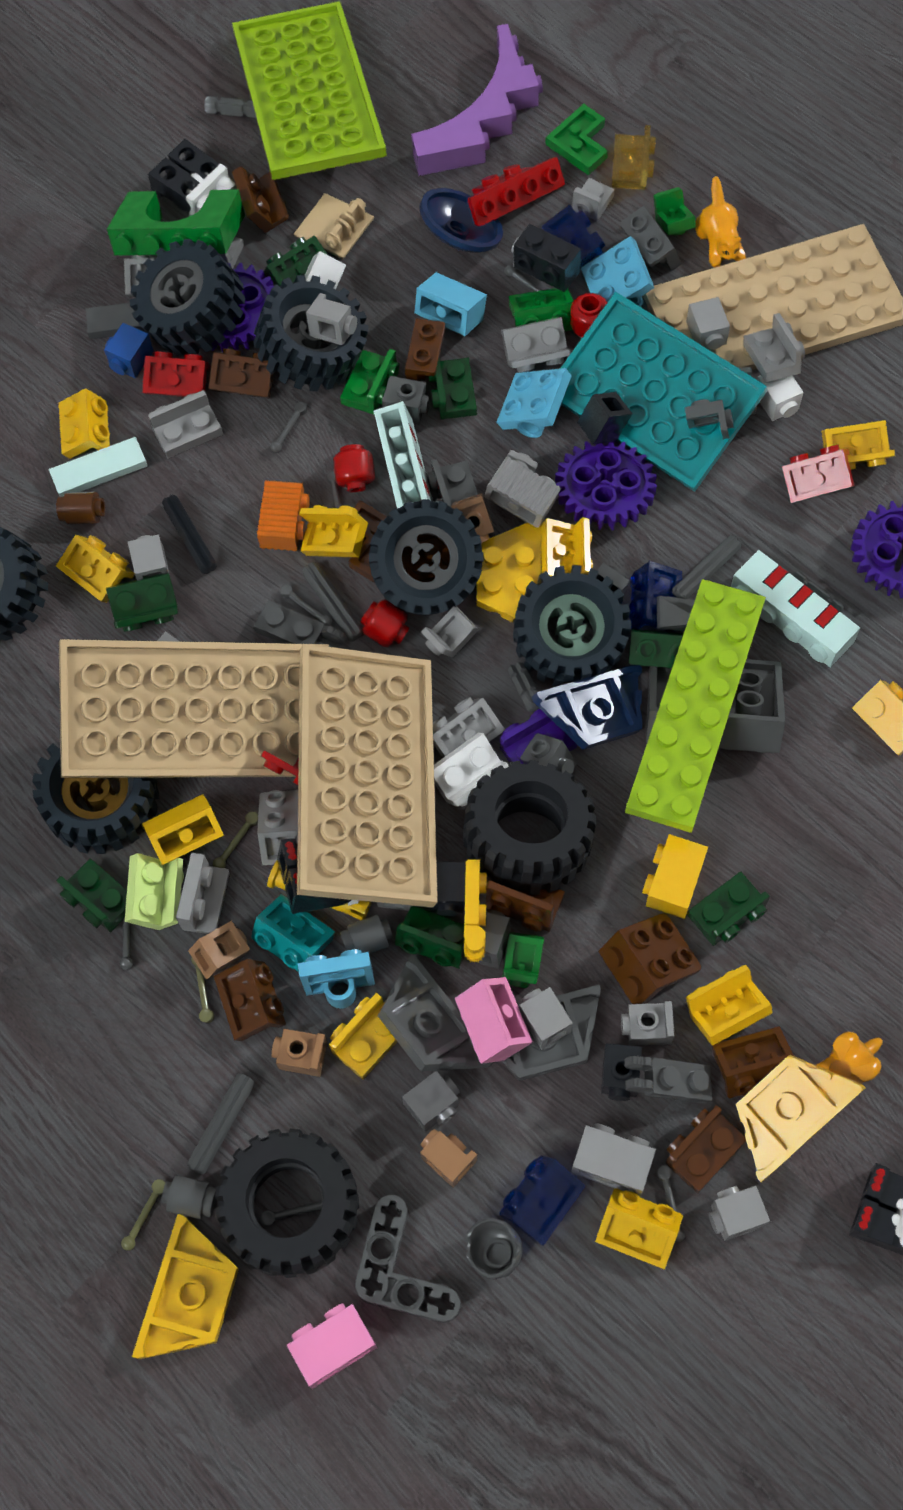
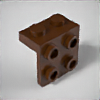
M664 913L618 930L598 951L632 1004H647L662 988L690 977L701 970L700 962L671 919Z

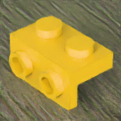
M86 388L59 402L61 453L69 459L91 448L101 450L110 446L107 402Z
M886 420L822 430L824 448L838 444L840 450L849 449L850 455H847L851 470L856 469V463L867 462L868 467L886 465V459L895 456V450L889 449Z
M315 505L313 508L300 509L299 515L308 522L300 549L302 553L306 556L325 557L360 556L368 522L358 514L355 508L342 505L339 508Z
M582 517L575 525L546 518L541 523L542 573L547 571L551 577L554 574L555 567L564 566L565 573H571L572 566L579 565L582 566L581 574H589L590 568L593 569V560L590 558L592 532L590 531L588 518Z
M880 680L852 709L897 755L901 756L903 754V689L894 681L889 684L886 681Z
M746 965L727 972L723 977L706 986L697 988L686 997L690 1018L712 1046L773 1013L771 1003L753 983L751 971Z

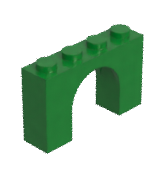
M239 189L211 190L203 206L195 214L177 221L161 222L163 216L156 191L128 192L109 224L107 232L114 256L157 255L155 252L160 248H163L165 251L170 250L169 243L177 241L182 246L183 239H191L195 244L197 240L204 241L207 246L211 245L219 254H226L245 217Z

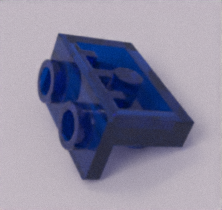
M570 204L542 226L544 231L581 248L580 268L597 255L600 256L605 253L602 249L606 246L597 231L591 233L588 228L592 225L583 210L577 213Z
M648 561L638 570L634 571L630 579V587L632 588L631 603L629 605L631 629H639L644 625L657 628V597L677 598L673 595L672 589L682 580V571L653 561Z
M541 1155L539 1158L531 1161L524 1171L525 1177L519 1186L512 1189L503 1200L504 1207L499 1212V1215L514 1223L537 1244L544 1246L586 1185L558 1161Z

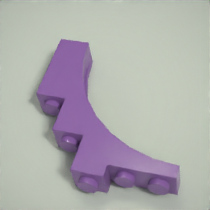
M508 24L497 26L499 60L494 75L484 92L470 107L453 119L434 128L411 134L412 152L419 176L486 163L485 150L490 149L489 139L512 134V122L517 119L516 110L538 106L539 93H543L541 76H536L533 65H525L523 57L518 56L516 35H511Z

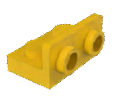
M75 535L56 564V567L99 601L107 603L109 599L106 587L120 584L124 577L132 579L135 573L127 567L129 562L125 558L114 552L112 554L104 549L106 544L97 537L90 535L86 538Z
M375 993L371 999L365 997L355 1008L354 1013L356 1015L347 1025L345 1023L340 1024L330 1037L332 1040L329 1044L331 1052L362 1080L397 1043V1040L378 1017L384 1005L383 998L378 993Z
M614 1188L595 1242L665 1270L683 1215L668 1205L656 1204L640 1198L632 1191H622Z

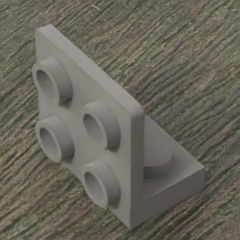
M273 790L260 793L257 835L262 866L275 864L281 839L295 838L296 843H298V790Z

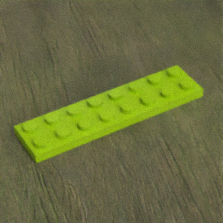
M701 580L626 805L625 813L692 833L766 597L708 580Z

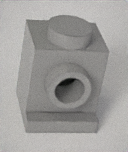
M320 293L306 312L309 335L314 338L343 345L357 327V317L351 315L350 306L327 300L326 294Z
M672 1001L628 1005L627 1014H621L622 1035H628L629 1046L672 1044L674 1038ZM641 1018H652L654 1024L652 1026H645L642 1024Z

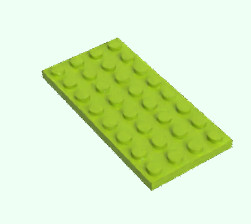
M340 1L232 23L272 180L387 156L383 136Z

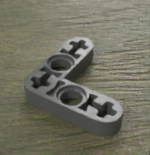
M396 1195L382 1197L374 1209L356 1277L355 1289L358 1296L368 1304L440 1323L453 1321L458 1316L461 1308L459 1296L453 1289L394 1273L408 1219V1209L402 1198ZM391 1203L397 1204V1211L402 1213L400 1217H394L392 1220L391 1231L398 1230L396 1237L386 1231H376L377 1225L385 1228L387 1219L386 1215L381 1213L383 1208L389 1209ZM379 1239H386L393 1246L391 1255L383 1260L375 1258L371 1252L373 1243ZM367 1262H371L378 1267H388L387 1273L379 1270L377 1282L383 1288L381 1291H374L373 1296H368L367 1289L362 1286L364 1281L371 1280L373 1268H366ZM413 1285L417 1288L419 1298L414 1305L404 1306L398 1301V1291L402 1286ZM425 1289L432 1290L429 1295L432 1299L441 1300L443 1294L449 1295L450 1303L455 1304L454 1309H449L445 1312V1315H440L437 1306L427 1303L428 1311H421L420 1308L425 1301Z

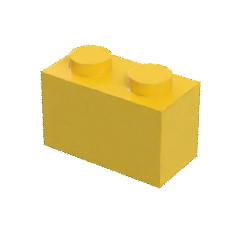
M204 794L142 823L162 865L224 836Z
M671 834L668 835L665 845L659 843L653 859V863L659 864L655 875L648 874L642 893L648 895L646 906L685 919L708 847Z

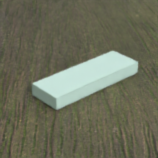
M136 437L50 468L49 472L59 496H64L65 493L87 490L145 468L148 465Z

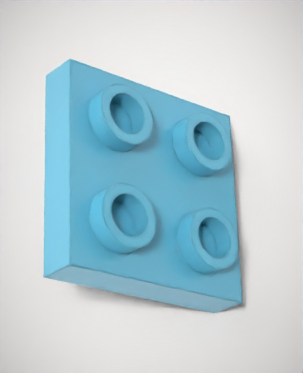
M631 236L581 267L590 293L601 295L607 302L616 291L641 307L643 304L642 296L655 288L637 242Z
M566 368L515 373L497 419V424L502 430L517 429L527 437H540L545 426H553L571 379V374Z
M357 949L342 952L339 957L327 958L324 955L308 957L306 962L298 963L299 977L306 996L325 993L328 1003L335 1008L343 1009L349 1007L356 998L357 987L375 985L369 952L362 953L361 950ZM337 983H345L349 986L347 992L342 995L332 994L331 989Z

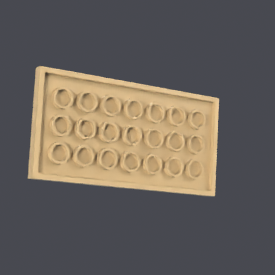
M864 224L655 285L654 289L643 295L652 315L692 340L693 338L686 323L689 304L719 297L729 322L730 330L727 345H722L710 351L736 367H751L752 371L756 370L757 367L743 346L744 335L771 329L774 314L780 313L784 321L790 323L796 340L801 341L804 346L805 355L903 325V297Z
M60 639L61 778L296 777L285 770L279 775L263 766L266 760L260 757V755L265 750L292 766L299 757L300 649L302 644ZM311 644L329 647V644Z
M302 644L300 649L297 895L434 907L436 905L437 866L431 660Z

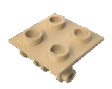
M325 193L295 231L294 236L298 238L304 237L308 240L315 235L325 251L344 259L372 222L374 216L365 212L366 204L360 198L351 200L347 204Z

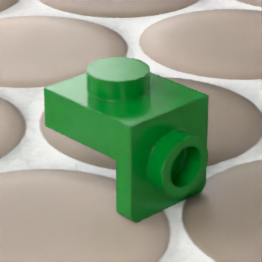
M680 187L654 194L656 222L668 235H680L685 233L686 230L696 227L695 216L684 205L683 190Z
M516 932L509 933L502 977H506L510 985L528 988L530 983L537 984L545 937Z

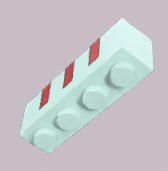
M401 401L374 410L397 509L410 501L418 502L421 499L433 501L413 420L404 402Z
M760 550L733 576L732 588L766 597L760 617L764 621L773 623L780 628L790 641L798 642L807 649L814 660L823 662L828 667H831L855 642L860 630L858 625Z

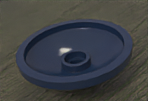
M436 188L424 194L419 206L420 214L427 228L443 243L452 248L471 253L490 251L499 245L503 237V228L499 219L497 218L482 226H475L467 201L471 197L470 195L448 188Z

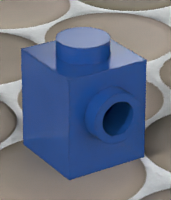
M122 323L115 335L107 340L104 349L109 367L114 372L120 375L126 374L135 379L144 367L145 356H151L154 352L149 334L125 323Z

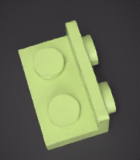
M137 853L130 856L125 922L156 930L178 924L176 915L181 898V886L184 880L182 858H176L162 865L159 859Z

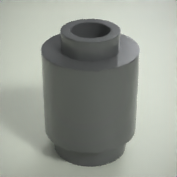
M378 914L347 925V929L340 932L346 951L357 949L361 950L362 953L369 952V954L389 947L387 940L393 938L387 919L380 921Z
M175 1175L172 1182L167 1181L165 1183L161 1203L167 1204L166 1211L169 1213L181 1214L197 1219H202L203 1216L211 1218L217 1201L215 1198L216 1188L210 1187L209 1182Z

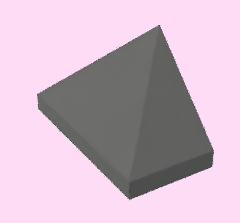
M658 596L657 629L684 632L695 600Z

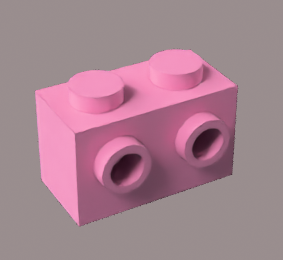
M506 977L482 979L455 998L480 1064L504 1061L533 1043Z
M344 1303L339 1304L324 1314L326 1321L315 1328L308 1324L291 1335L294 1341L287 1344V1347L308 1386L312 1389L377 1348L353 1304L347 1308Z

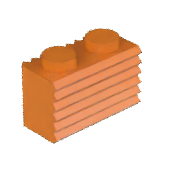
M264 481L257 530L260 548L297 551L298 542L303 540L306 531V523L302 521V517L299 515L300 509L309 508L310 501L309 494L304 493L303 483Z

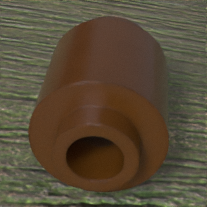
M97 492L65 493L64 496L57 498L56 511L58 519L66 521L67 524L99 523L101 516L105 515V501L103 498H99Z

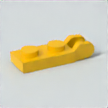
M468 859L466 861L464 954L470 962L479 963L484 958L486 932L480 927L486 926V904H479V893L486 894L487 873L480 872V860Z

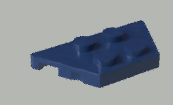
M631 665L539 691L531 697L532 701L582 750L636 734L642 729V714L640 712L642 691L638 690V676L642 673L641 665Z

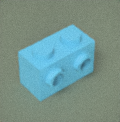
M436 272L417 287L414 314L428 320L444 322L446 328L466 336L484 320L487 294Z

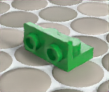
M552 288L508 296L509 307L515 320V327L562 317L564 331L573 330L570 312L573 299L568 289L565 293Z
M389 349L387 355L382 356L362 350L340 396L341 404L375 415L374 410H377L380 404L383 405L382 400L389 377H397L400 364L396 360V351Z

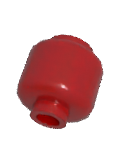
M585 293L573 301L570 308L571 327L579 337L585 335L607 304L605 298L599 294Z
M360 444L341 447L339 449L340 452L333 458L336 483L341 487L347 488V491L350 493L365 491L366 486L375 479L372 453L364 449V446Z
M386 599L381 600L379 603L373 601L360 621L364 625L363 634L382 647H389L394 641L400 644L410 629L405 625L408 619L407 613Z

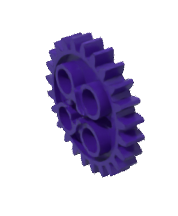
M239 263L237 268L233 269L240 277L238 279L244 286V290L241 292L245 296V304L238 305L243 310L241 318L234 317L233 322L236 327L233 332L227 329L222 334L226 340L221 344L216 340L211 343L212 351L218 345H220L222 353L223 349H228L229 346H232L233 350L238 351L239 345L242 344L249 350V342L255 339L254 331L266 297L268 294L270 295L274 285L271 277L266 278L262 269L256 273L253 265L244 270L243 264Z
M585 441L584 450L575 446L573 448V455L566 453L564 462H559L558 472L555 474L556 486L561 488L558 494V504H565L566 514L575 512V522L584 517L589 519L590 525L592 522H597L598 530L602 529L604 523H608L610 529L614 530L616 522H619L625 528L627 527L628 518L638 522L639 513L646 515L648 506L653 505L657 488L655 484L656 474L652 473L653 464H645V454L636 457V447L631 448L629 451L625 450V442H622L618 447L614 446V441L608 442L607 445L598 443L592 447L588 441Z
M891 501L888 510L880 504L875 513L869 510L866 518L860 519L852 537L853 542L850 550L854 551L852 562L859 563L856 572H867L864 580L865 583L875 580L877 582L875 586L876 591L885 586L887 587V596H890L894 590H898L900 598L903 599V561L900 571L896 572L894 570L903 542V504L901 508H897L895 502ZM887 529H892L897 533H891ZM879 555L886 556L889 560H884Z

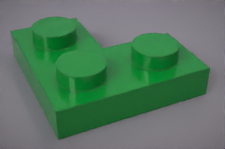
M583 104L546 136L545 145L582 172L590 175L608 156V150L591 139L605 127V118Z

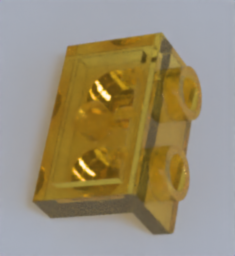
M645 125L644 136L615 134L612 188L646 190L647 178H653L654 160L649 159V155H654L656 142V137L650 136L651 125Z

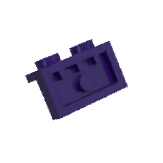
M541 709L535 711L530 719L520 725L515 723L507 727L500 737V750L509 762L520 761L521 764H524L521 760L522 754L537 733L562 740L569 751L577 748V744Z

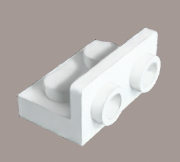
M478 732L434 764V784L447 803L456 807H463L467 805L471 790L476 788L477 781L483 775L490 776L492 769L500 765L507 768L508 764L507 762L500 761L484 733Z

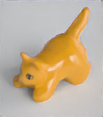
M717 176L713 177L711 184L712 203L704 208L697 217L695 227L696 234L700 239L708 238L709 262L715 268L719 267L724 259H734L736 261L746 259L740 242L741 238L737 232L739 218L736 208L732 204L725 202L722 185Z
M844 1032L836 1037L830 1056L815 1065L858 1083L873 1080L881 1071V1061L875 1058L874 1054L880 1049L883 1041L878 1037L863 1043L859 1040L856 1033Z

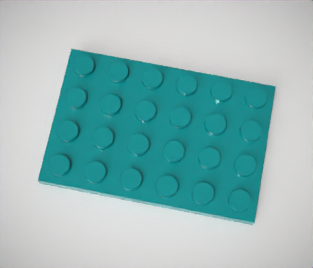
M616 291L561 367L566 368L571 374V379L561 403L563 407L580 417L593 394L617 392L633 413L617 442L620 444L625 442V447L629 450L636 447L637 455L645 454L646 461L652 463L694 492L768 391L767 386ZM703 399L710 400V402L723 400L724 410L731 409L734 428L728 429L729 438L723 439L720 422L689 428L685 407H689L693 402Z

